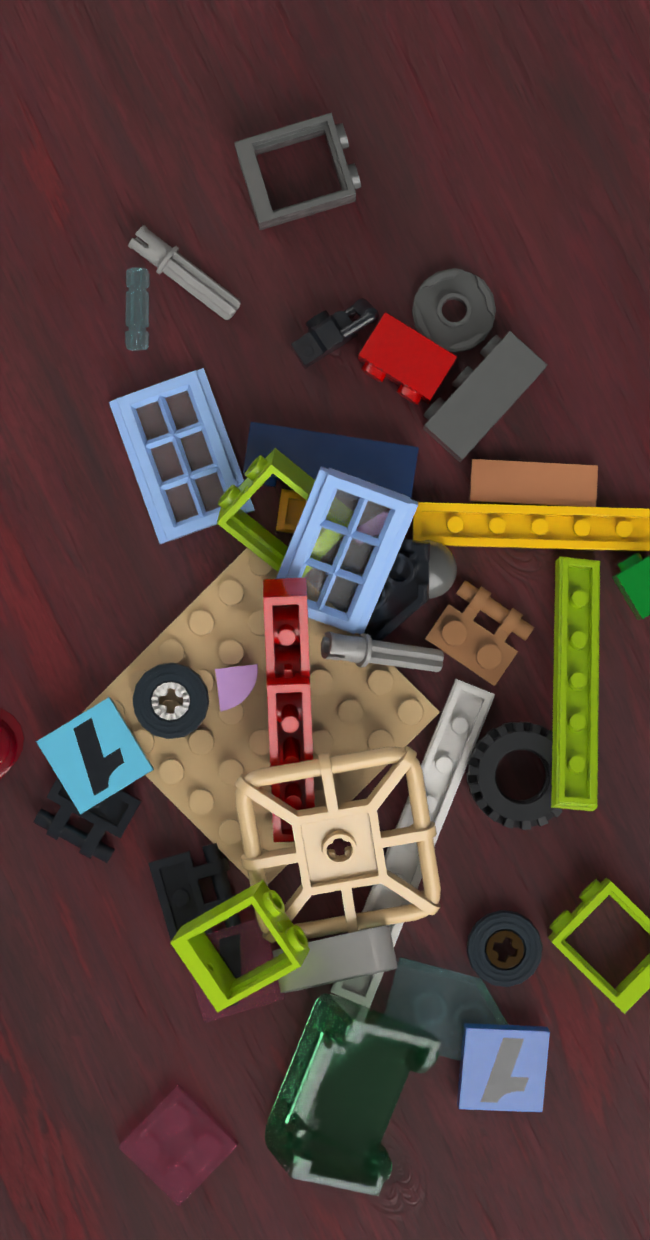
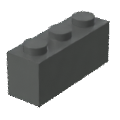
M511 331L503 339L496 334L480 352L485 358L475 370L467 366L453 381L452 385L457 390L446 402L439 397L423 415L429 420L424 425L423 430L458 462H461L548 366Z

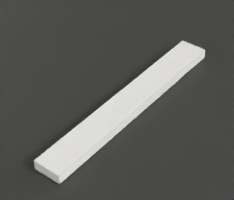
M458 679L454 681L421 763L430 821L435 823L437 832L433 838L434 846L495 697L493 693ZM409 796L395 829L409 827L413 824ZM417 843L388 847L384 855L386 869L418 889L422 875ZM380 883L372 885L362 912L412 903ZM403 923L386 925L390 927L393 947ZM384 972L335 982L330 992L370 1008Z

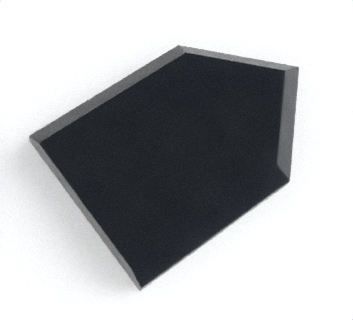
M411 539L403 540L364 632L369 634L372 640L382 641L429 600L430 542ZM363 543L342 562L340 569L362 576L375 546ZM327 576L317 585L321 591ZM336 577L328 596L329 601L337 610L347 613L359 584Z

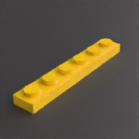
M418 502V507L413 516L412 540H430L442 543L445 546L650 552V509Z

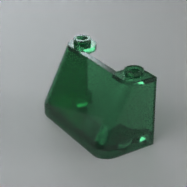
M328 993L321 994L313 1006L265 1129L267 1148L290 1178L379 1196L384 1182L389 1178L392 1171L391 1158L381 1141L409 1072L426 1073L438 1059L441 1041L429 1031L348 999Z

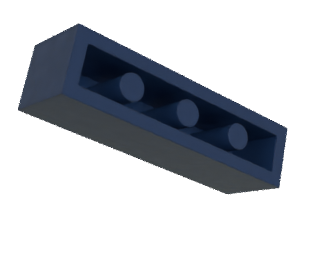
M251 422L243 469L244 475L248 467L258 456L261 455L266 458L276 448L314 480L322 466L398 492L411 499L419 447ZM272 474L262 486L276 487L277 480H282ZM338 489L335 494L336 497L359 500L360 498Z

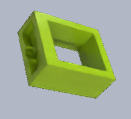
M274 448L266 458L260 455L251 463L245 472L246 480L238 488L235 485H231L218 501V505L221 508L217 524L278 572L288 546L240 508L272 474L276 475L306 501L315 480ZM334 497L326 520L348 527L353 511L338 498ZM322 527L310 558L319 561L343 535ZM306 566V568H305V570H304V573H303V575H302V578H303L313 567Z
M605 878L601 883L595 879L579 895V898L582 900L581 904L572 913L566 909L551 923L549 928L553 932L548 936V939L625 1014L650 989V953L616 988H613L565 939L608 895L649 935L650 919L608 878Z
M264 880L184 924L170 942L217 1013L302 966L310 951L305 933L298 925H293L285 913L281 897L276 891L270 890ZM253 905L283 950V953L235 979L204 931Z

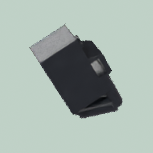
M364 298L358 299L351 307L344 311H337L331 316L325 310L305 323L309 329L307 334L292 343L291 348L304 369H307L357 337L359 330L378 320L379 313ZM356 315L360 316V318L356 319L355 321H351V318L355 317Z

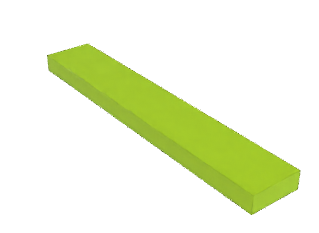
M560 556L555 561L551 808L594 811L597 809L600 561Z

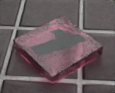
M256 918L233 927L215 930L213 933L206 935L235 979L274 958L270 942L262 937L263 932ZM190 973L204 1023L285 1000L286 998L284 993H280L279 983L276 980L217 1013Z

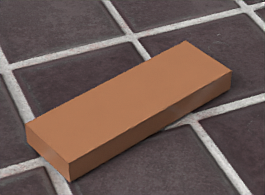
M472 459L469 502L596 507L598 465Z

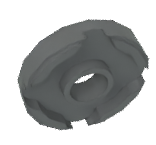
M456 268L438 271L426 279L415 295L412 309L414 326L417 332L452 354L470 351L482 343L493 327L496 314L494 296L485 281L477 275ZM458 300L463 303L466 315L461 321L450 322L444 318L442 307L447 301Z

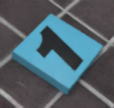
M108 697L36 741L80 814L154 770L111 697Z

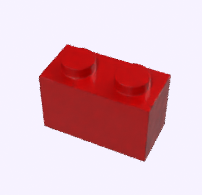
M386 312L358 355V361L364 364L361 370L365 374L381 383L385 378L400 386L396 391L399 395L416 405L421 400L427 404L430 403L457 359V356Z

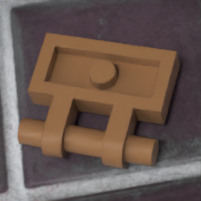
M464 580L456 594L469 602L463 613L448 604L425 637V640L495 686L518 653L517 650L505 643L507 637L513 632L526 641L535 627L521 618L523 614L512 607L509 610L491 598L490 595L492 593L481 586L478 589ZM479 611H482L500 624L494 634L473 621Z

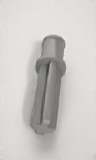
M145 225L136 232L135 235L137 237L131 239L128 247L135 250L157 267L156 273L159 275L162 272L224 320H229L233 317L241 304L237 297L178 253L179 247L174 246L172 248L147 229Z
M326 632L321 642L322 658L350 661L356 663L358 667H366L368 663L432 672H439L443 667L444 653L442 650L372 640L370 635L365 633L360 636H349Z

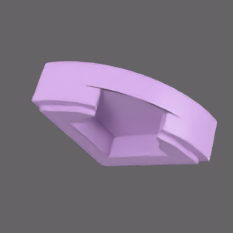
M258 664L215 669L220 711H225L239 705L249 696L257 681Z

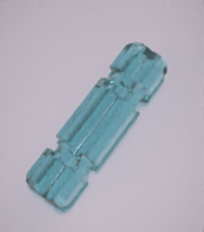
M134 267L126 271V285L129 287V291H126L125 325L129 327V331H125V346L128 350L143 351L149 347V333L146 331V327H149V293L146 291V288L149 287V272L145 268Z

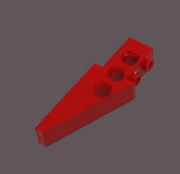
M306 578L263 579L270 767L313 760ZM314 777L271 784V794L296 810L314 808ZM272 813L273 841L294 842L292 825Z

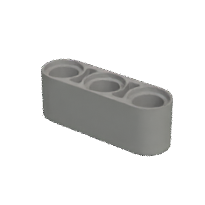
M375 927L308 942L310 951L302 966L279 978L278 983L280 993H287L397 969L390 927ZM277 949L272 951L273 957L282 954L283 950Z

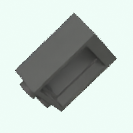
M332 113L234 142L259 230L356 202L355 189L361 188L359 174L355 163L347 165L343 149L349 147L343 123L335 125ZM325 135L341 190L273 211L256 155Z

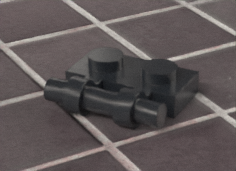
M57 777L46 798L61 805L55 816L41 808L33 823L46 829V835L58 840L60 837L80 848L79 853L91 859L94 856L108 863L115 848L102 842V837L107 831L118 838H122L142 800L121 789L80 814ZM72 813L94 824L89 834L68 823Z
M217 843L202 847L206 863L194 866L190 850L148 863L171 941L181 926L237 895V893L233 894L227 871L230 870L227 857H222ZM210 876L217 899L205 903L199 879ZM239 912L224 920L225 928L241 924ZM213 927L204 931L206 935L213 933Z

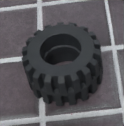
M508 722L497 728H492L475 744V749L468 761V773H466L470 788L469 792L478 807L494 822H498L508 828L513 829L514 827L525 830L531 829L533 826L539 825L541 827L548 824V820L554 816L557 818L563 812L561 808H551L553 732L530 722ZM515 750H528L536 754L543 762L546 771L545 781L541 790L535 796L526 800H515L507 797L499 789L496 782V769L500 760L506 754Z

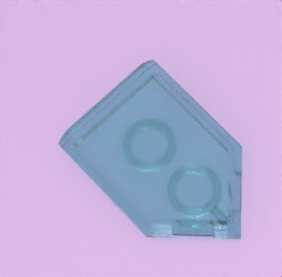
M399 957L398 968L394 974L378 1039L461 1061L464 1023L508 1025L481 978Z

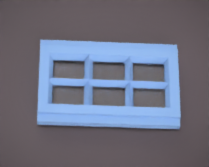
M204 368L110 401L112 413L159 544L161 545L217 525L221 508L218 505V501L231 485H235L238 488L244 482ZM251 498L240 508L246 514L255 511Z
M321 466L276 579L306 578L308 618L352 634H363L416 512L418 502L398 492L338 470L327 469Z

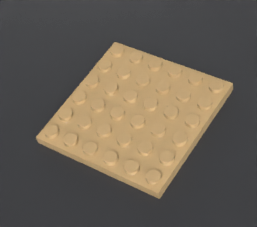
M246 548L83 713L111 697L154 768L146 776L213 844L217 843L218 849L249 879L248 870L243 869L241 861L244 848L235 804V791L237 789L235 782L241 774L247 775L255 770L270 767L263 579H276L278 572L250 549ZM307 580V599L317 602L320 592ZM328 600L326 601V606L336 609ZM308 618L313 760L319 759L318 754L329 753V757L384 747L404 748L440 713L394 666L368 663L366 667H358L354 662L322 658L321 642L326 632L349 636L360 635L358 633L352 634ZM167 663L188 666L199 674L208 689L209 696L207 715L200 726L185 737L174 739L154 736L143 728L134 714L132 700L136 684L144 673L157 665ZM258 664L257 681L249 696L239 705L225 711H220L215 669ZM168 689L167 695L160 696L159 704L167 707V713H174L176 706L183 705V697L176 696V689ZM387 765L332 774L337 803L352 801ZM322 776L314 777L315 807L326 806ZM271 785L261 786L271 793ZM252 800L261 850L270 851L295 846V842L273 841L272 812ZM287 865L265 868L267 885Z

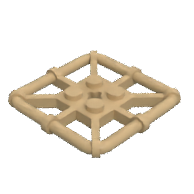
M384 747L329 757V753L318 754L319 759L261 768L247 775L241 774L235 782L237 787L235 791V804L244 848L241 861L243 869L248 870L250 887L262 880L267 885L265 868L298 863L302 884L284 906L285 913L291 921L311 895L341 890L345 911L344 916L293 924L298 925L303 930L307 939L415 921L428 915L433 916L440 909L441 886L433 841L437 834L434 822L430 821L423 770L419 760L416 758L417 752L410 747ZM393 764L367 799L337 803L332 774ZM406 773L413 824L409 827L380 831L377 810ZM322 776L326 806L296 810L261 786ZM252 800L292 825L295 846L270 851L261 850ZM342 838L343 841L351 843V846L344 848L345 854L336 855L334 849L327 850L328 845L332 844L334 839ZM417 843L424 891L418 890L386 869L383 848ZM381 883L412 903L356 913L352 888ZM255 910L256 920L263 932L262 937L270 943H274L276 941Z

